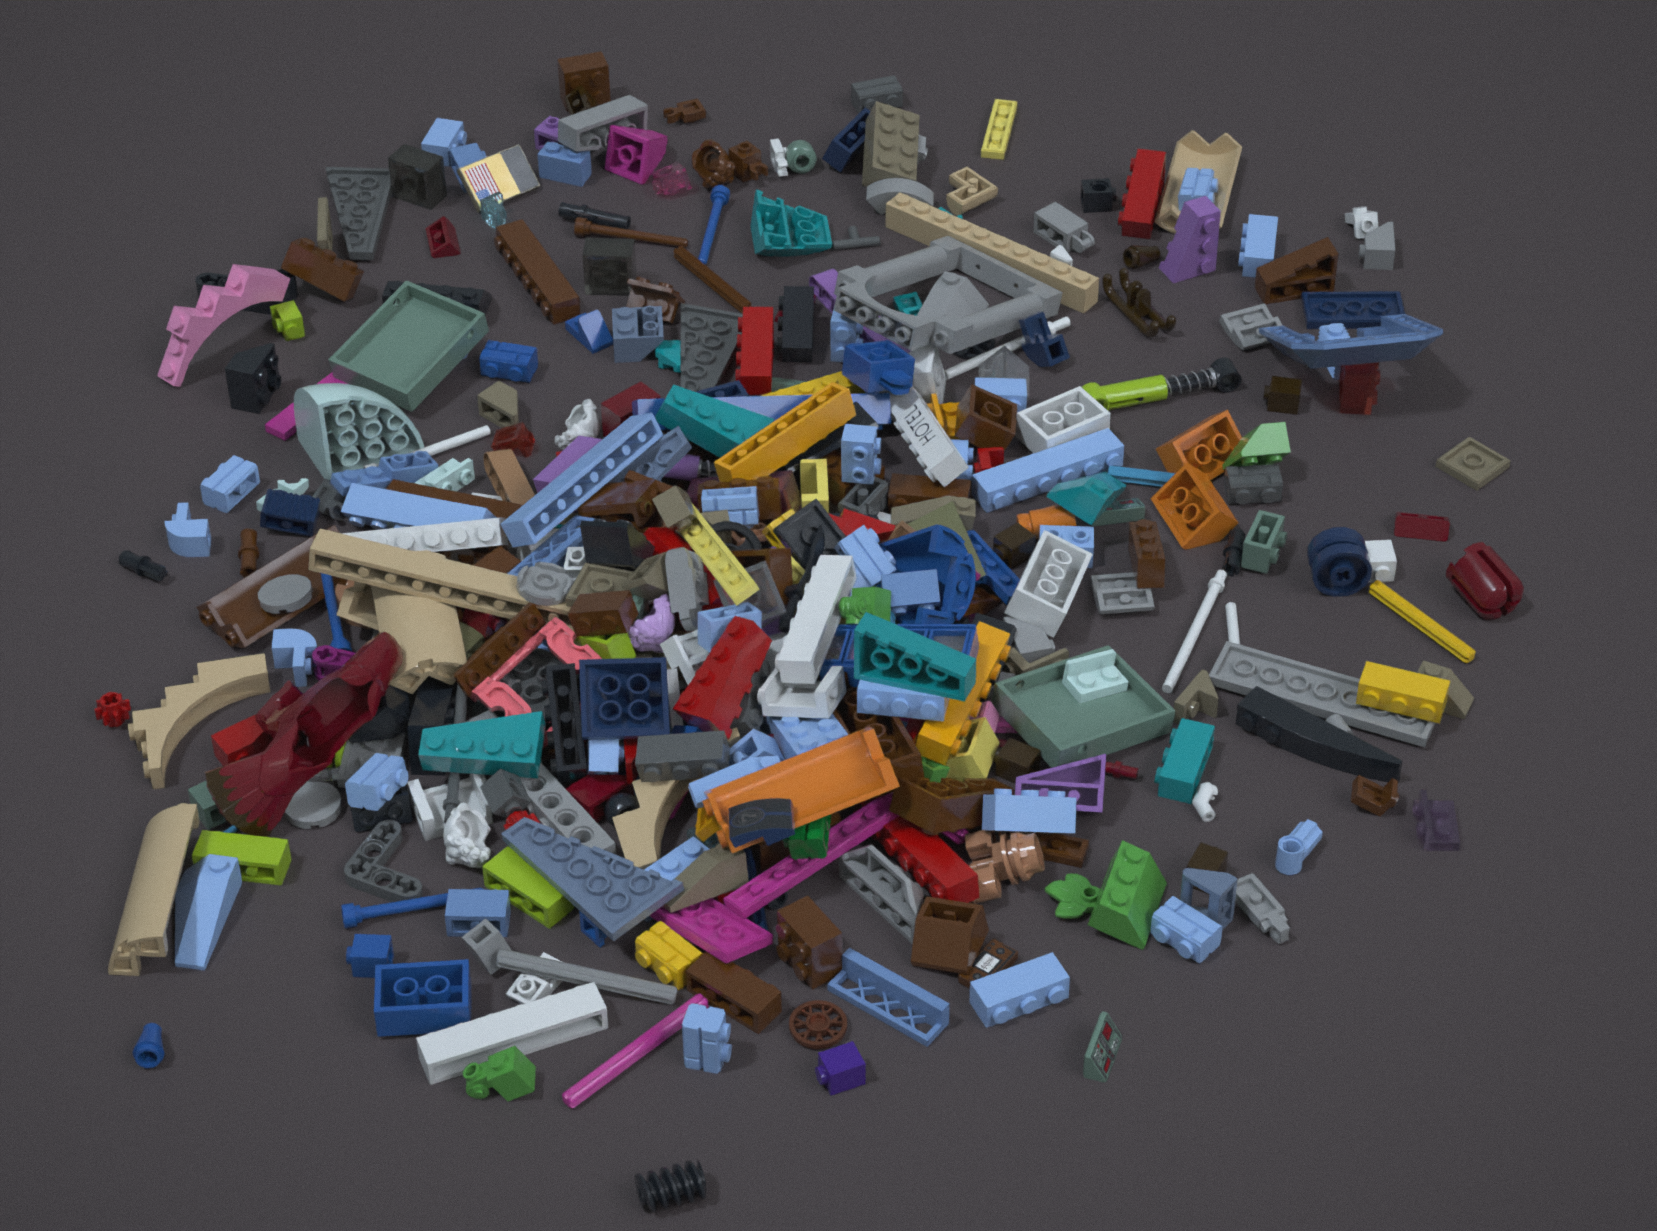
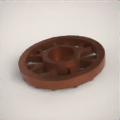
M823 1000L809 1001L799 1005L792 1012L789 1018V1031L793 1039L802 1046L812 1049H826L839 1043L845 1036L847 1017L844 1011L834 1003ZM812 1008H822V1012L812 1013ZM832 1012L838 1015L832 1020H830L828 1016ZM800 1014L804 1015L805 1017H807L806 1022L798 1019L797 1017ZM831 1026H842L840 1031L830 1029ZM806 1028V1031L797 1033L795 1029ZM829 1035L831 1039L824 1041L822 1036ZM809 1036L817 1037L815 1041L807 1040Z

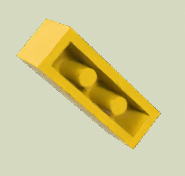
M1366 661L1358 684L1356 704L1440 724L1447 703L1450 680Z

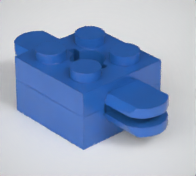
M889 340L852 343L845 345L842 375L851 380L853 384L862 388L867 394L875 395L879 394L880 391L888 390L895 395H905L910 393V387H912L915 358Z

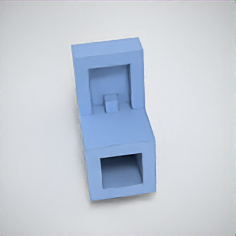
M178 503L176 514H172V521H165L170 549L184 557H209L211 534L208 519L191 520L189 503Z
M274 629L272 653L275 669L293 668L295 686H307L308 675H312L313 667H316L312 659V652L317 648L315 638L310 633L300 629Z

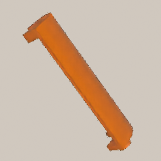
M866 727L704 791L706 799L702 801L708 818L711 816L715 818L719 831H716V835L722 849L728 847L730 852L734 853L765 840L762 836L735 848L729 835L728 808L760 799H791L794 809L795 828L900 786L890 759L883 754L874 728Z

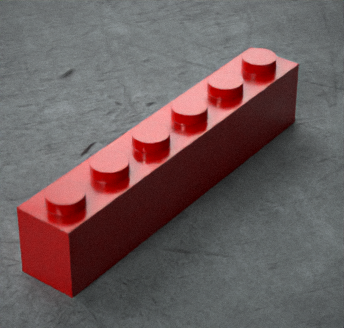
M878 797L873 799H867L865 801L855 804V809L853 810V813L857 812L858 810H860L873 800L877 799ZM898 816L883 825L881 830L871 836L874 841H878L885 848L889 856H893L900 863L904 871H909L915 877L919 886L925 887L933 898L966 903L980 898L978 874L938 835L926 834L921 831L920 826Z

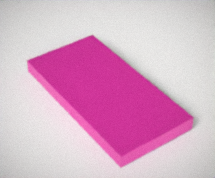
M713 898L672 913L664 907H660L649 915L658 922L665 923L676 933L726 964L773 944V934L747 918L742 919Z

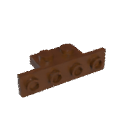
M529 602L504 627H501L467 659V662L454 674V678L465 696L470 697L472 690L488 676L491 677L546 624L534 603Z

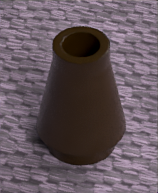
M1130 245L1123 252V261L1128 268L1137 269L1159 260L1161 254L1157 246Z

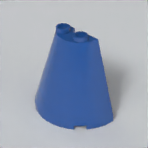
M936 524L879 544L884 552L889 551L896 561L894 565L896 571L894 573L937 569L940 608L932 610L918 607L915 611H907L906 615L896 617V620L901 624H952L956 620L959 621L967 611L975 590V564L972 554L968 553L964 545L965 541L952 529ZM879 583L875 587L881 588V583Z

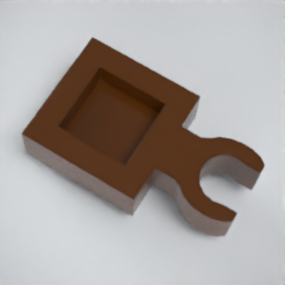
M697 98L676 103V108L669 107L663 109V117L667 118L668 124L675 123L681 119L684 123L695 122L706 118V110Z

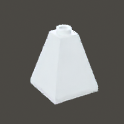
M929 344L909 352L908 354L915 358L912 386L921 395L926 404L931 403V394L934 393L937 395L938 403L943 404L946 377L938 348ZM888 390L880 391V393H890Z

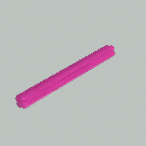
M700 993L693 996L563 1092L562 1100L564 1104L570 1109L575 1108L680 1030L689 1005L692 1003L704 1005L708 1009V1000Z

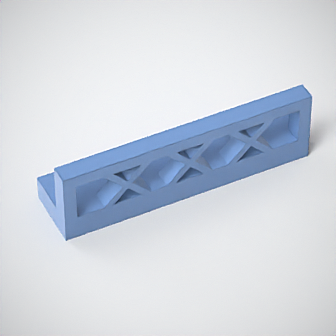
M575 515L507 574L518 576L523 567L528 565L529 568L535 566V563L538 562L553 563L564 568L567 548L583 547L581 529L576 527L580 526L581 521H593L595 518Z
M851 948L842 955V970L827 984V990L926 1047L949 1025L950 1004ZM848 978L857 983L858 988L845 989L840 985ZM878 995L883 999V1002L870 1003L865 1000L864 996ZM903 1009L907 1012L908 1016L895 1017L890 1014L889 1010ZM927 1023L933 1027L925 1034L916 1029L914 1024Z

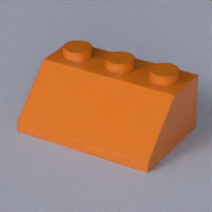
M1225 410L1194 425L1157 447L1156 451L1167 472L1177 473L1188 462L1212 480L1225 472L1222 465L1242 436L1229 411Z
M1188 462L1150 498L1181 547L1185 550L1220 542L1238 524V521L1208 476Z

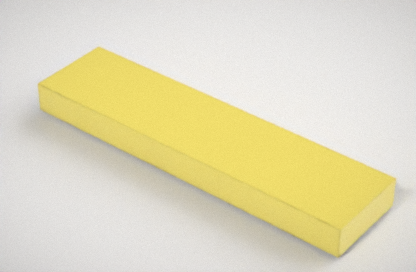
M995 99L981 149L982 158L1004 160L1017 111V101Z

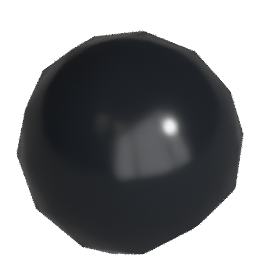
M619 792L611 796L605 805L606 819L610 825L615 827L612 817L638 809L640 805L637 798L633 795Z

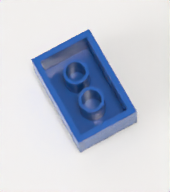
M469 959L375 965L374 1017L377 1037L428 1034L459 1023L471 1021L472 983Z

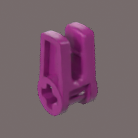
M329 645L315 648L312 652V659L316 664L314 669L315 678L320 681L328 674L341 668L355 653Z

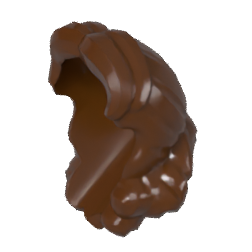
M712 139L704 140L700 148L692 153V167L703 180L702 186L708 189L717 185H724L725 183L731 184L734 181L735 163L730 161L727 152L719 143Z

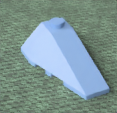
M209 854L184 871L175 894L176 967L205 971L242 885L238 858Z

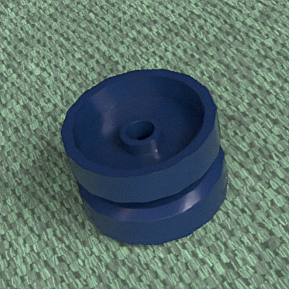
M1333 527L1320 532L1309 543L1307 558L1311 568L1312 580L1315 587L1323 594L1333 597L1348 596L1360 591L1371 579L1372 566L1363 536L1356 530L1347 527Z

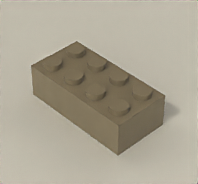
M878 101L875 102L866 119L862 186L867 187L874 182L888 178H904L916 181L920 115Z

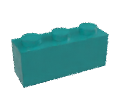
M1182 718L1178 729H1172L1169 741L1171 747L1165 748L1162 758V764L1164 765L1157 768L1154 780L1155 784H1159V797L1192 804L1193 797L1213 748L1214 725Z

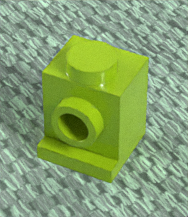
M294 300L270 306L273 328H276L277 333H282L286 341L305 337L303 318Z

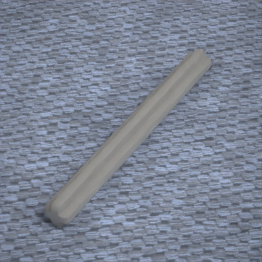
M500 949L497 955L496 964L502 968L580 985L595 982L596 987L599 989L667 1004H674L677 996V987L506 949Z

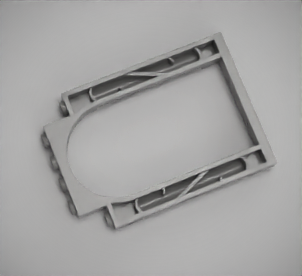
M950 236L931 241L928 248L870 267L862 268L856 265L838 271L834 294L837 295L834 311L911 351L931 344L948 354H952L1020 329L1018 320L1038 311H1044L1046 319L1058 315L1063 292ZM958 269L1014 299L960 318L956 315L921 317L905 314L878 303L872 297L943 274L945 271L949 272Z

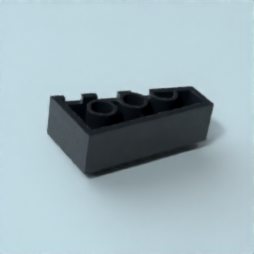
M428 676L419 686L408 722L411 775L445 776L446 772L423 770L419 759V748L423 729L454 724L457 681L450 685Z

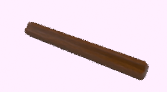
M679 246L673 250V257L742 314L743 307H751L752 303L686 248Z

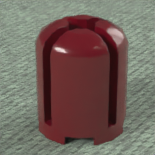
M1484 542L1474 543L1465 548L1466 554L1455 565L1450 562L1446 570V578L1480 618L1486 620L1499 619L1502 614L1506 616L1512 612L1521 601L1524 593L1523 583L1491 546H1486Z

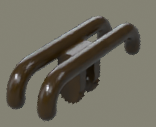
M1121 268L1119 271V281L1127 295V303L1115 292L1111 274L1106 273L1103 275L1102 285L1108 299L1146 337H1155L1158 334L1159 328L1165 332H1170L1175 328L1176 317L1169 315L1167 320H1165L1151 306V292L1148 289H1142L1143 284L1140 281L1134 280L1130 283L1127 268ZM1147 315L1152 320L1150 326L1141 317Z

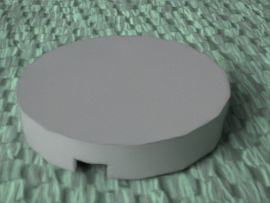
M538 562L535 563V566L528 568L527 565L520 570L516 588L519 595L526 601L543 606L558 605L566 601L565 598L572 587L573 579L567 575V571L561 566L553 563Z
M284 575L264 584L258 592V599L261 608L266 612L280 614L279 610L285 609L287 613L294 612L304 607L311 600L313 588L311 581L305 576Z
M308 781L294 794L284 812L286 820L293 826L302 829H311V826L316 825L319 828L327 826L335 821L341 813V796L339 791L329 783Z

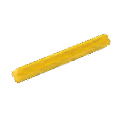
M1380 580L1370 584L1369 593L1462 662L1469 663L1473 661L1476 651Z

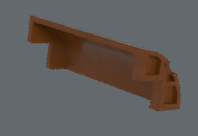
M335 525L324 529L339 533ZM317 534L197 606L199 619L206 627L210 626L230 647L244 648L325 598L321 574L308 570L310 547ZM284 575H301L311 581L313 588L312 598L304 607L288 613L286 609L279 610L280 614L266 612L261 608L258 592L268 581ZM332 576L334 588H336L337 584L346 585L348 581L347 579Z

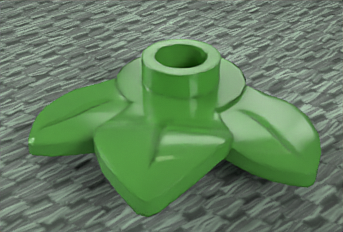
M1066 874L1065 881H1054L1045 887V892L1060 901L1055 911V916L1059 918H1078L1084 913H1092L1100 888L1092 886L1087 878L1079 874Z

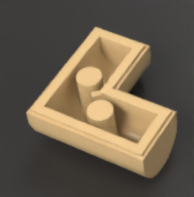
M965 167L949 175V183L957 190L948 193L946 200L950 211L958 216L995 198L998 193V187L969 167Z

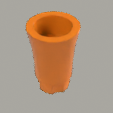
M1058 504L1018 514L1016 518L1017 523L1036 535L1035 539H1039L1040 525L1076 526L1075 515Z

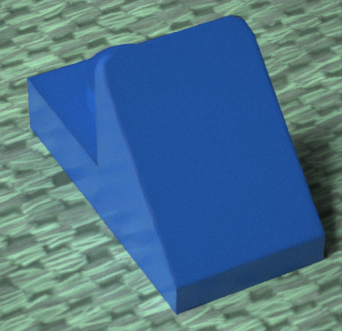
M598 309L589 313L585 312L565 321L566 330L593 354L614 345L612 336Z

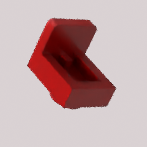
M1003 447L978 448L977 462L973 463L974 474L1004 464Z

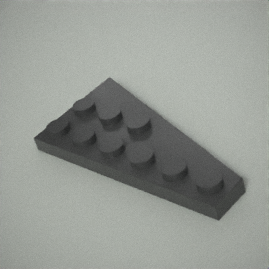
M325 167L349 260H374L396 178L395 169Z
M681 303V387L696 392L721 384L738 350L737 334H742V332H738V317H743V314Z

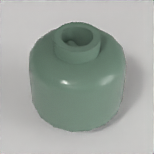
M796 140L788 145L786 148L788 167L798 174L811 171L817 159L812 145L805 140Z

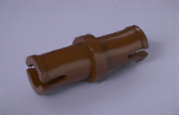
M250 528L241 531V547L238 549V558L241 564L240 575L244 578L257 570V559L260 556L259 548L257 547V532Z

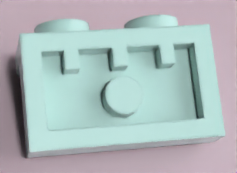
M452 458L416 481L415 484L457 492L475 480L473 460L467 458L460 463Z
M1113 649L1068 660L1065 664L1062 684L1079 703L1127 691L1129 682L1114 666L1116 652Z

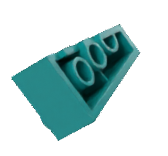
M674 384L655 416L659 424L670 430L679 426L688 440L720 458L774 421L773 418Z
M868 612L864 614L854 629V679L960 701L966 700L976 683V658Z
M539 711L425 728L422 730L419 748V759L422 768L426 771L494 775L499 769H502L519 777L538 779L546 729L543 712Z

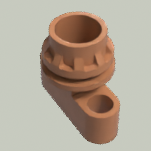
M980 830L965 834L966 850L972 860L969 866L978 874L980 898L974 900V904L1001 898V881L1009 879L1012 885L1019 884V877L1023 882L1028 881L1035 873L1045 870L1041 845L1035 833L1025 835L1020 832L1011 833L1010 838L1004 833L1000 835V842L998 843L993 830Z

